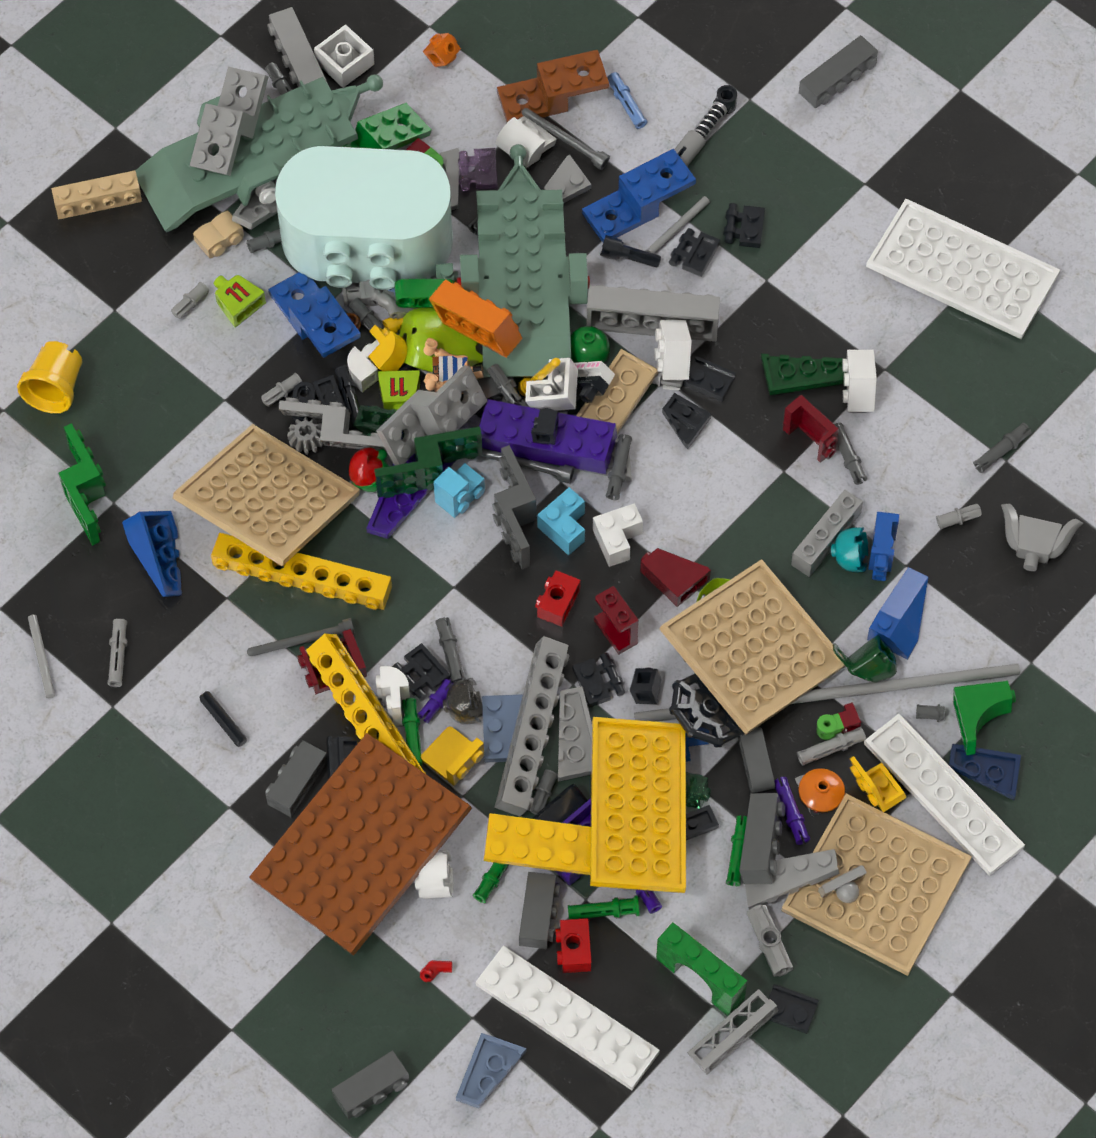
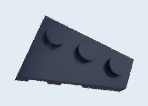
M952 744L949 766L955 772L1015 800L1021 755L976 748L975 754L966 755L964 745Z

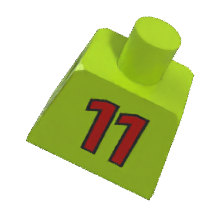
M220 275L213 283L218 288L215 292L216 302L235 328L266 304L265 292L240 275H235L229 281L223 275Z
M420 370L378 371L384 412H393L394 414L420 389Z

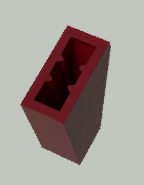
M659 548L655 549L652 553H646L641 559L640 572L676 607L710 581L711 570L708 567Z

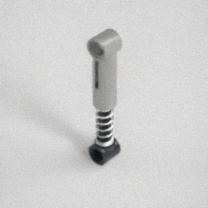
M724 85L718 88L711 109H708L707 114L703 116V119L699 121L695 129L688 131L674 149L687 167L706 143L707 134H711V129L715 128V124L719 123V119L723 118V115L735 111L737 107V90L733 86ZM668 172L661 174L663 178L672 177Z

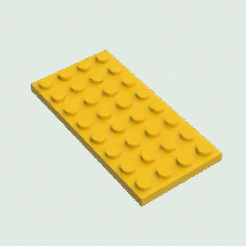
M593 717L590 886L685 893L686 758L685 730L680 724Z

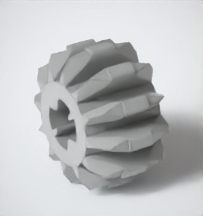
M306 416L302 422L296 419V425L290 424V432L287 434L290 447L296 448L298 452L304 450L306 455H308L310 450L316 453L317 447L323 446V443L320 441L321 423L317 424L315 418L308 421Z

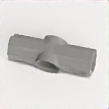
M760 904L747 911V916L759 941V949L764 953L773 976L780 977L793 970L792 963L781 941V934L775 927L766 905ZM767 937H771L776 942L769 944L766 943L764 939Z

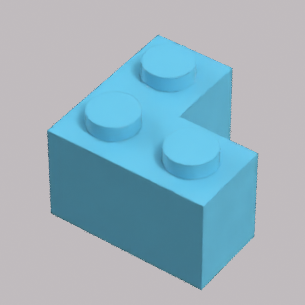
M466 463L456 472L448 467L434 480L435 503L454 518L459 513L463 514L468 509L470 503L474 499H479L485 491V479Z
M569 487L537 515V527L568 555L585 542V529L576 522L585 514V501Z

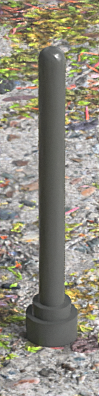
M524 108L522 110L523 116L589 157L595 167L600 170L605 168L610 159L608 154L603 151L595 152L530 109Z
M482 448V456L480 457L499 461L501 453ZM516 457L520 467L555 475L558 479H561V482L570 484L572 481L574 466L565 464L564 466L556 467Z
M351 618L344 619L341 623H338V626L250 647L247 649V654L249 656H256L316 641L323 634H341L343 636L342 631L351 629L354 636Z

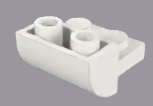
M523 116L518 120L513 117L500 131L495 144L509 155L513 145H523L527 152L526 157L523 159V166L527 168L540 160L541 154L554 146L557 139L542 127Z
M381 666L380 675H376L378 699L382 698L383 707L387 706L388 716L390 719H393L395 727L402 726V700L410 698L408 680L397 668Z

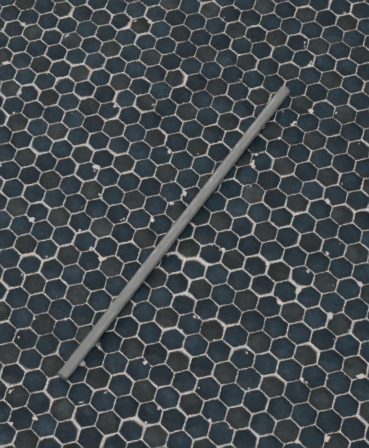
M1010 664L810 690L791 704L1020 675L1019 664ZM709 704L706 705L708 710L714 711L710 708ZM669 708L634 713L635 720L655 722L676 719L674 715L670 714Z

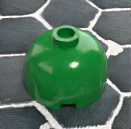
M584 326L571 334V360L573 363L607 362L610 355V344L608 337L602 330L594 326Z

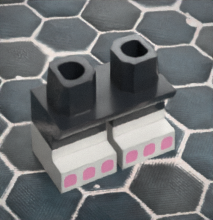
M602 361L574 363L578 368L576 404L580 399L583 402L592 403L595 396H603L615 374Z

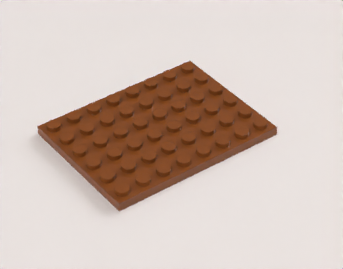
M366 733L249 878L354 956L418 877L423 867L434 857L471 811L472 807Z

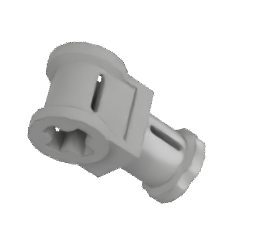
M369 280L359 282V287L342 288L344 306H348L355 298H360L365 306H378L377 302L372 301L371 297L374 291L379 289L373 288Z

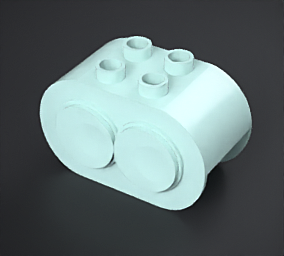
M316 146L307 148L294 155L284 165L278 176L275 197L282 248L289 263L308 278L326 281L329 285L337 288H345L352 283L369 280L373 288L389 290L400 279H428L436 274L435 264H445L450 256L453 245L450 184L441 165L427 154L411 150Z

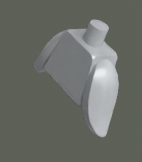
M1011 504L1001 505L1005 519L1007 542L1012 549L1016 550L1017 557L1025 559L1023 568L1028 571H1036L1038 562L1047 563L1049 558L1060 556L1069 545L1075 532L1083 524L1078 519H1072L1061 529L1062 524L1020 515L1018 521L1016 510Z

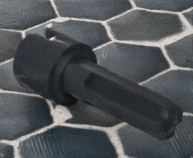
M608 235L605 236L600 256L613 260L622 257L656 268L659 266L661 261L660 255L623 245L624 242L621 239Z

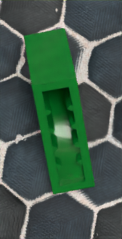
M1008 681L954 687L953 705L966 755L975 754L976 736L988 721L997 716L1011 713L1012 703L1016 702L1014 689L1010 690Z

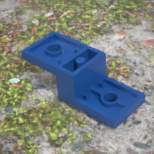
M673 148L620 175L618 191L582 208V214L602 242H604L606 235L618 238L659 217V203L695 185L696 178ZM668 172L672 177L663 178L661 174ZM613 214L617 218L615 220H608L606 216Z
M298 272L268 289L269 295L301 339L309 337L323 358L361 337L359 330L326 286L319 289L313 279L308 278L305 274ZM296 293L304 295L299 300L293 299L292 296ZM329 326L336 328L333 333L325 332V328Z

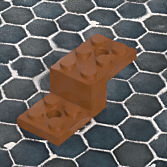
M594 50L537 63V78L497 87V94L507 123L513 117L517 120L523 117L522 110L524 108L530 109L542 118L568 112V97L609 88V81L599 51ZM587 71L589 74L586 76H580L578 75V72ZM519 99H526L528 101L526 104L517 103Z

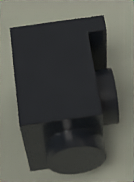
M550 408L540 409L539 417H535L534 426L531 430L533 443L555 445L559 426L558 411Z
M650 667L635 668L630 687L635 704L658 703L657 696L662 681L658 669Z

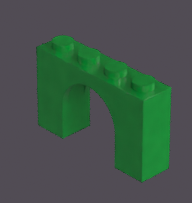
M674 922L657 939L656 959L674 974L682 964L698 974L712 992L711 1003L727 1016L744 1002L747 980Z

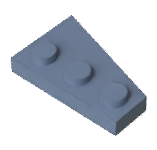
M523 694L482 696L485 763L506 762Z

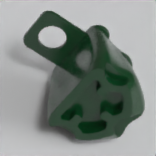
M879 635L873 637L849 657L846 656L836 643L833 644V652L847 667L849 673L871 682H879L891 678L897 673L896 658Z

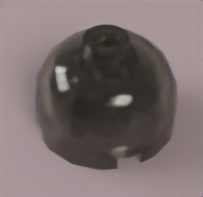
M473 678L453 683L446 693V699L443 700L444 711L449 713L451 718L460 724H475L482 721L478 718L483 716L481 695L479 691H474L473 686L477 684Z

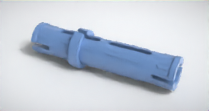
M617 72L611 73L607 78L614 91L615 98L620 100L635 128H643L647 124V120L632 98L629 87L623 83Z

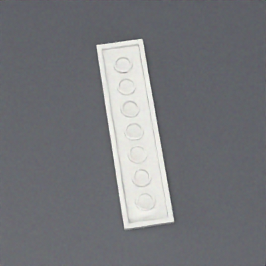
M897 714L864 741V745L957 843L972 856L975 862L989 876L1024 849L1025 844L900 714Z
M504 945L476 981V986L630 1090L634 1089L659 1054V1049Z

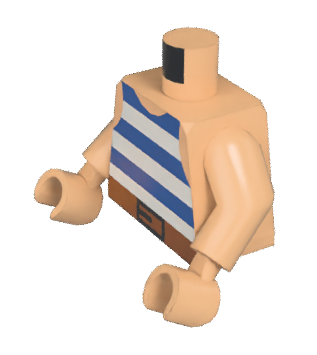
M428 338L423 351L426 355L432 356L434 354L435 357H432L433 374L427 373L424 383L427 390L437 392L463 365H470L467 356H456L441 348L437 349V341L433 338ZM482 365L471 366L476 379L484 378Z

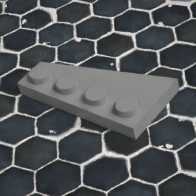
M582 686L560 691L558 781L591 775L592 722Z
M835 849L776 860L777 873L773 874L772 884H745L748 908L750 910L766 902L768 904L777 900V897L789 892L793 894L798 892L799 888L808 884L812 886L838 875L839 868Z

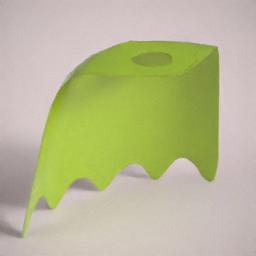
M434 308L413 309L403 317L399 336L403 337L405 333L407 334V356L404 363L415 368L433 372L432 357H435V355L428 356L423 351L428 338H433L437 341V349L441 348L456 356H467L470 367L483 362V355L476 350L478 342L444 325ZM415 327L417 329V332L415 334H412V328Z

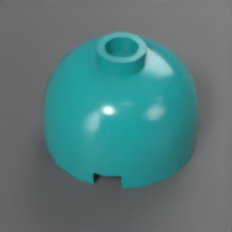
M864 527L848 528L840 532L835 544L831 545L832 557H836L837 563L846 571H866L868 563H863L865 555L868 556L869 551L867 534L862 532Z

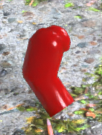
M429 961L420 971V978L424 982H431L440 972L452 973V961Z

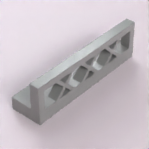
M758 989L687 1052L688 1055L706 1075L709 1074L778 1012L777 1005ZM757 998H760L765 1004L756 1012H751V1004ZM737 1016H747V1020L738 1028H733V1020ZM719 1032H730L725 1040L720 1044H715V1038ZM701 1048H712L711 1052L702 1060L695 1054Z

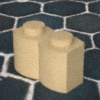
M229 211L219 214L211 222L202 225L193 233L195 242L209 259L222 255L227 247L237 245L244 237L243 227L232 221L233 216Z

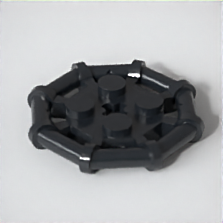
M692 674L682 680H676L672 684L673 696L669 711L678 720L689 739L692 737L713 744L715 748H721L723 744L737 737L740 738V735H744L741 728L696 674ZM696 683L699 688L692 689L690 686ZM682 694L687 696V703H681ZM709 704L710 708L714 711L708 710L706 705ZM727 726L730 731L722 734L721 728ZM699 727H702L711 730L712 734L706 733L698 729Z

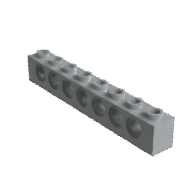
M543 636L535 645L494 807L519 817L526 811H529L533 804L531 794L538 783L539 777L536 774L544 760V756L541 754L549 740V735L546 734L554 720L552 710L557 705L559 699L557 690L564 679L562 670L569 659V654H567L569 645ZM546 662L550 663L553 669L549 668ZM541 682L545 683L548 689H545ZM536 702L542 706V709L536 706ZM530 723L535 724L537 730L533 729ZM525 743L532 747V751L527 749ZM520 764L526 767L527 772L521 769ZM515 785H518L522 792L517 791Z

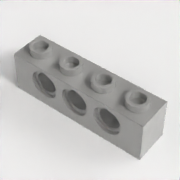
M844 490L793 552L791 566L810 577L830 553L831 545L835 544L840 532L850 528L860 516L863 501Z

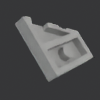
M568 155L545 185L544 190H562L563 203L590 190L591 183L572 157Z

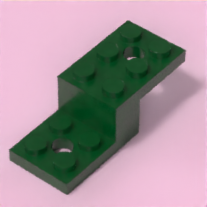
M480 426L414 438L416 462L374 469L378 498H390L402 493L412 494L424 489L434 490V480L443 473L442 462L452 463L459 459H474L482 456Z

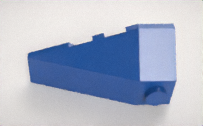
M142 511L124 520L122 524L128 543L163 597L180 596L182 594L180 569L177 567L176 559L179 557V550L176 549L175 540L178 538V530L172 511Z
M909 567L907 568L869 627L868 641L879 635L893 653L908 660L919 639L928 576Z

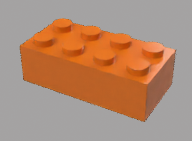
M444 280L429 298L444 325L506 358L523 339L518 325L512 319L513 315L506 308L500 309L488 299H481L473 291L468 292L456 282L451 283Z

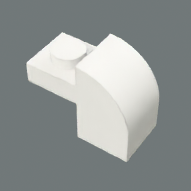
M377 340L372 344H367L361 352L354 347L348 355L349 374L361 392H364L378 381V368L368 357L380 344Z

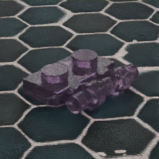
M495 148L474 149V156H468L467 151L459 152L458 165L460 168L459 183L461 184V190L468 191L471 182H476V189L497 188ZM475 166V172H469V167Z

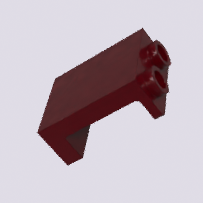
M800 395L785 408L783 430L790 435L799 427L819 445L817 460L821 463L825 459H830L836 453L839 429Z
M612 586L596 595L595 600L603 612L594 616V621L618 655L637 645L639 620L616 588Z
M351 629L342 631L343 638H340V641L363 677H367L366 666ZM304 646L299 647L300 655L297 656L301 669L305 668L307 671V675L304 676L308 688L313 687L315 695L331 690L322 681L318 669L310 662V656Z

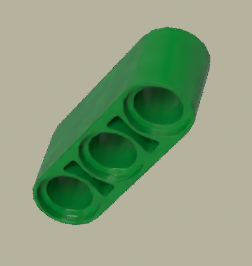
M400 279L394 283L396 305L402 308H434L429 300L432 294L444 280L451 283L455 281L452 279Z

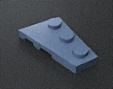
M481 1033L457 1093L456 1101L479 1109L526 1053V1048Z

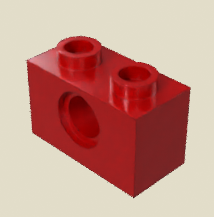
M556 570L553 577L549 576L545 583L544 589L546 591L544 595H539L536 601L537 617L562 627L580 592L581 580ZM560 596L562 598L559 600H555L552 597Z
M588 918L560 920V928L555 929L556 943H561V951H557L558 965H562L563 973L590 972L591 951ZM569 943H577L579 947L570 949L567 945Z

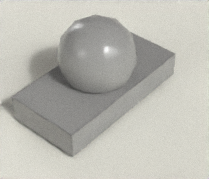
M860 865L823 884L818 892L823 898L836 891L840 901L852 903L859 896V888L854 881L862 878L867 872L864 866Z

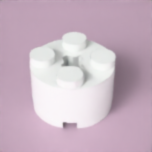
M439 850L420 871L415 879L416 890L418 889L419 898L452 897L453 868L450 867V864H447V861H452L449 850Z

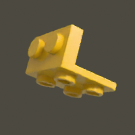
M449 726L421 754V759L450 784L455 786L459 780L465 778L474 764L481 761L484 756V743L477 737L471 742L456 729Z
M854 756L850 758L853 765L850 767V770L855 776L860 789L868 794L867 797L874 807L878 805L882 812H885L907 798L904 791L882 762L865 772Z

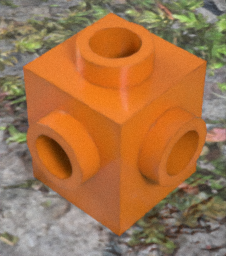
M438 33L429 40L430 43L423 50V53L435 67H439L453 62L461 48L454 36L449 33Z

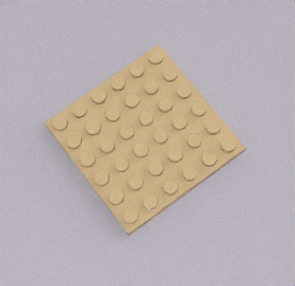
M252 424L174 492L173 499L283 566L359 496L360 489Z
M762 559L661 625L659 629L745 735L845 667L833 652V644Z
M845 794L813 853L835 849L839 874L812 886L808 884L799 888L798 892L789 894L781 911L908 976L972 856ZM860 865L864 866L867 873L862 878L854 881L859 888L857 900L852 903H844L837 897L836 891L823 898L821 897L818 890L823 884Z

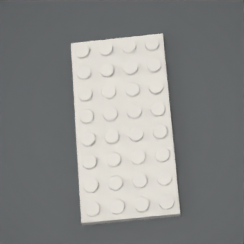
M908 199L904 200L866 267L1020 339L1023 338L1060 273L1058 268Z

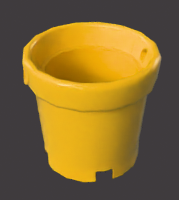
M46 342L44 347H41L29 371L23 372L17 384L18 393L21 398L30 406L43 412L53 414L69 410L74 399L73 389L82 365V357L78 351L74 349L73 353L67 350L68 345L62 342Z

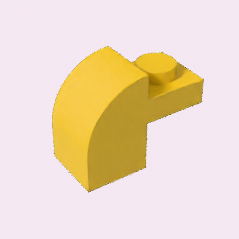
M374 325L370 333L380 344L368 357L381 371H397L407 356L406 341L386 327L381 329Z

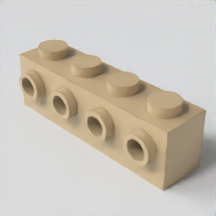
M135 170L51 188L58 220L142 202Z

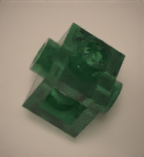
M686 772V807L699 809L704 801L707 802L710 798L711 788H708V778L700 774Z

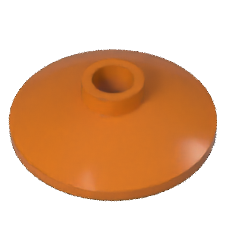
M828 769L811 770L802 777L799 783L798 791L801 801L808 808L817 812H828L836 809L845 795L843 781L836 773ZM819 785H825L827 788L822 790L819 788Z

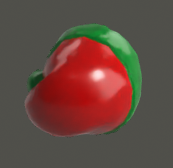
M367 447L357 451L349 465V477L352 484L360 490L375 492L374 469L390 466L386 461L388 457L386 450H375L372 447Z

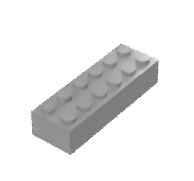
M590 285L587 303V326H594L604 332L655 336V330L659 328L660 320H686L691 339L716 342L720 297L710 294L694 295L688 292L672 293L666 290L660 292L648 289L638 290L626 287L616 288L604 285Z

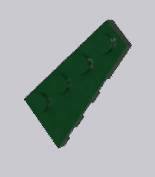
M761 353L769 395L844 384V373L847 372L842 370V360L846 358L823 357L822 359H812L811 356L793 358L789 357V355L776 357Z

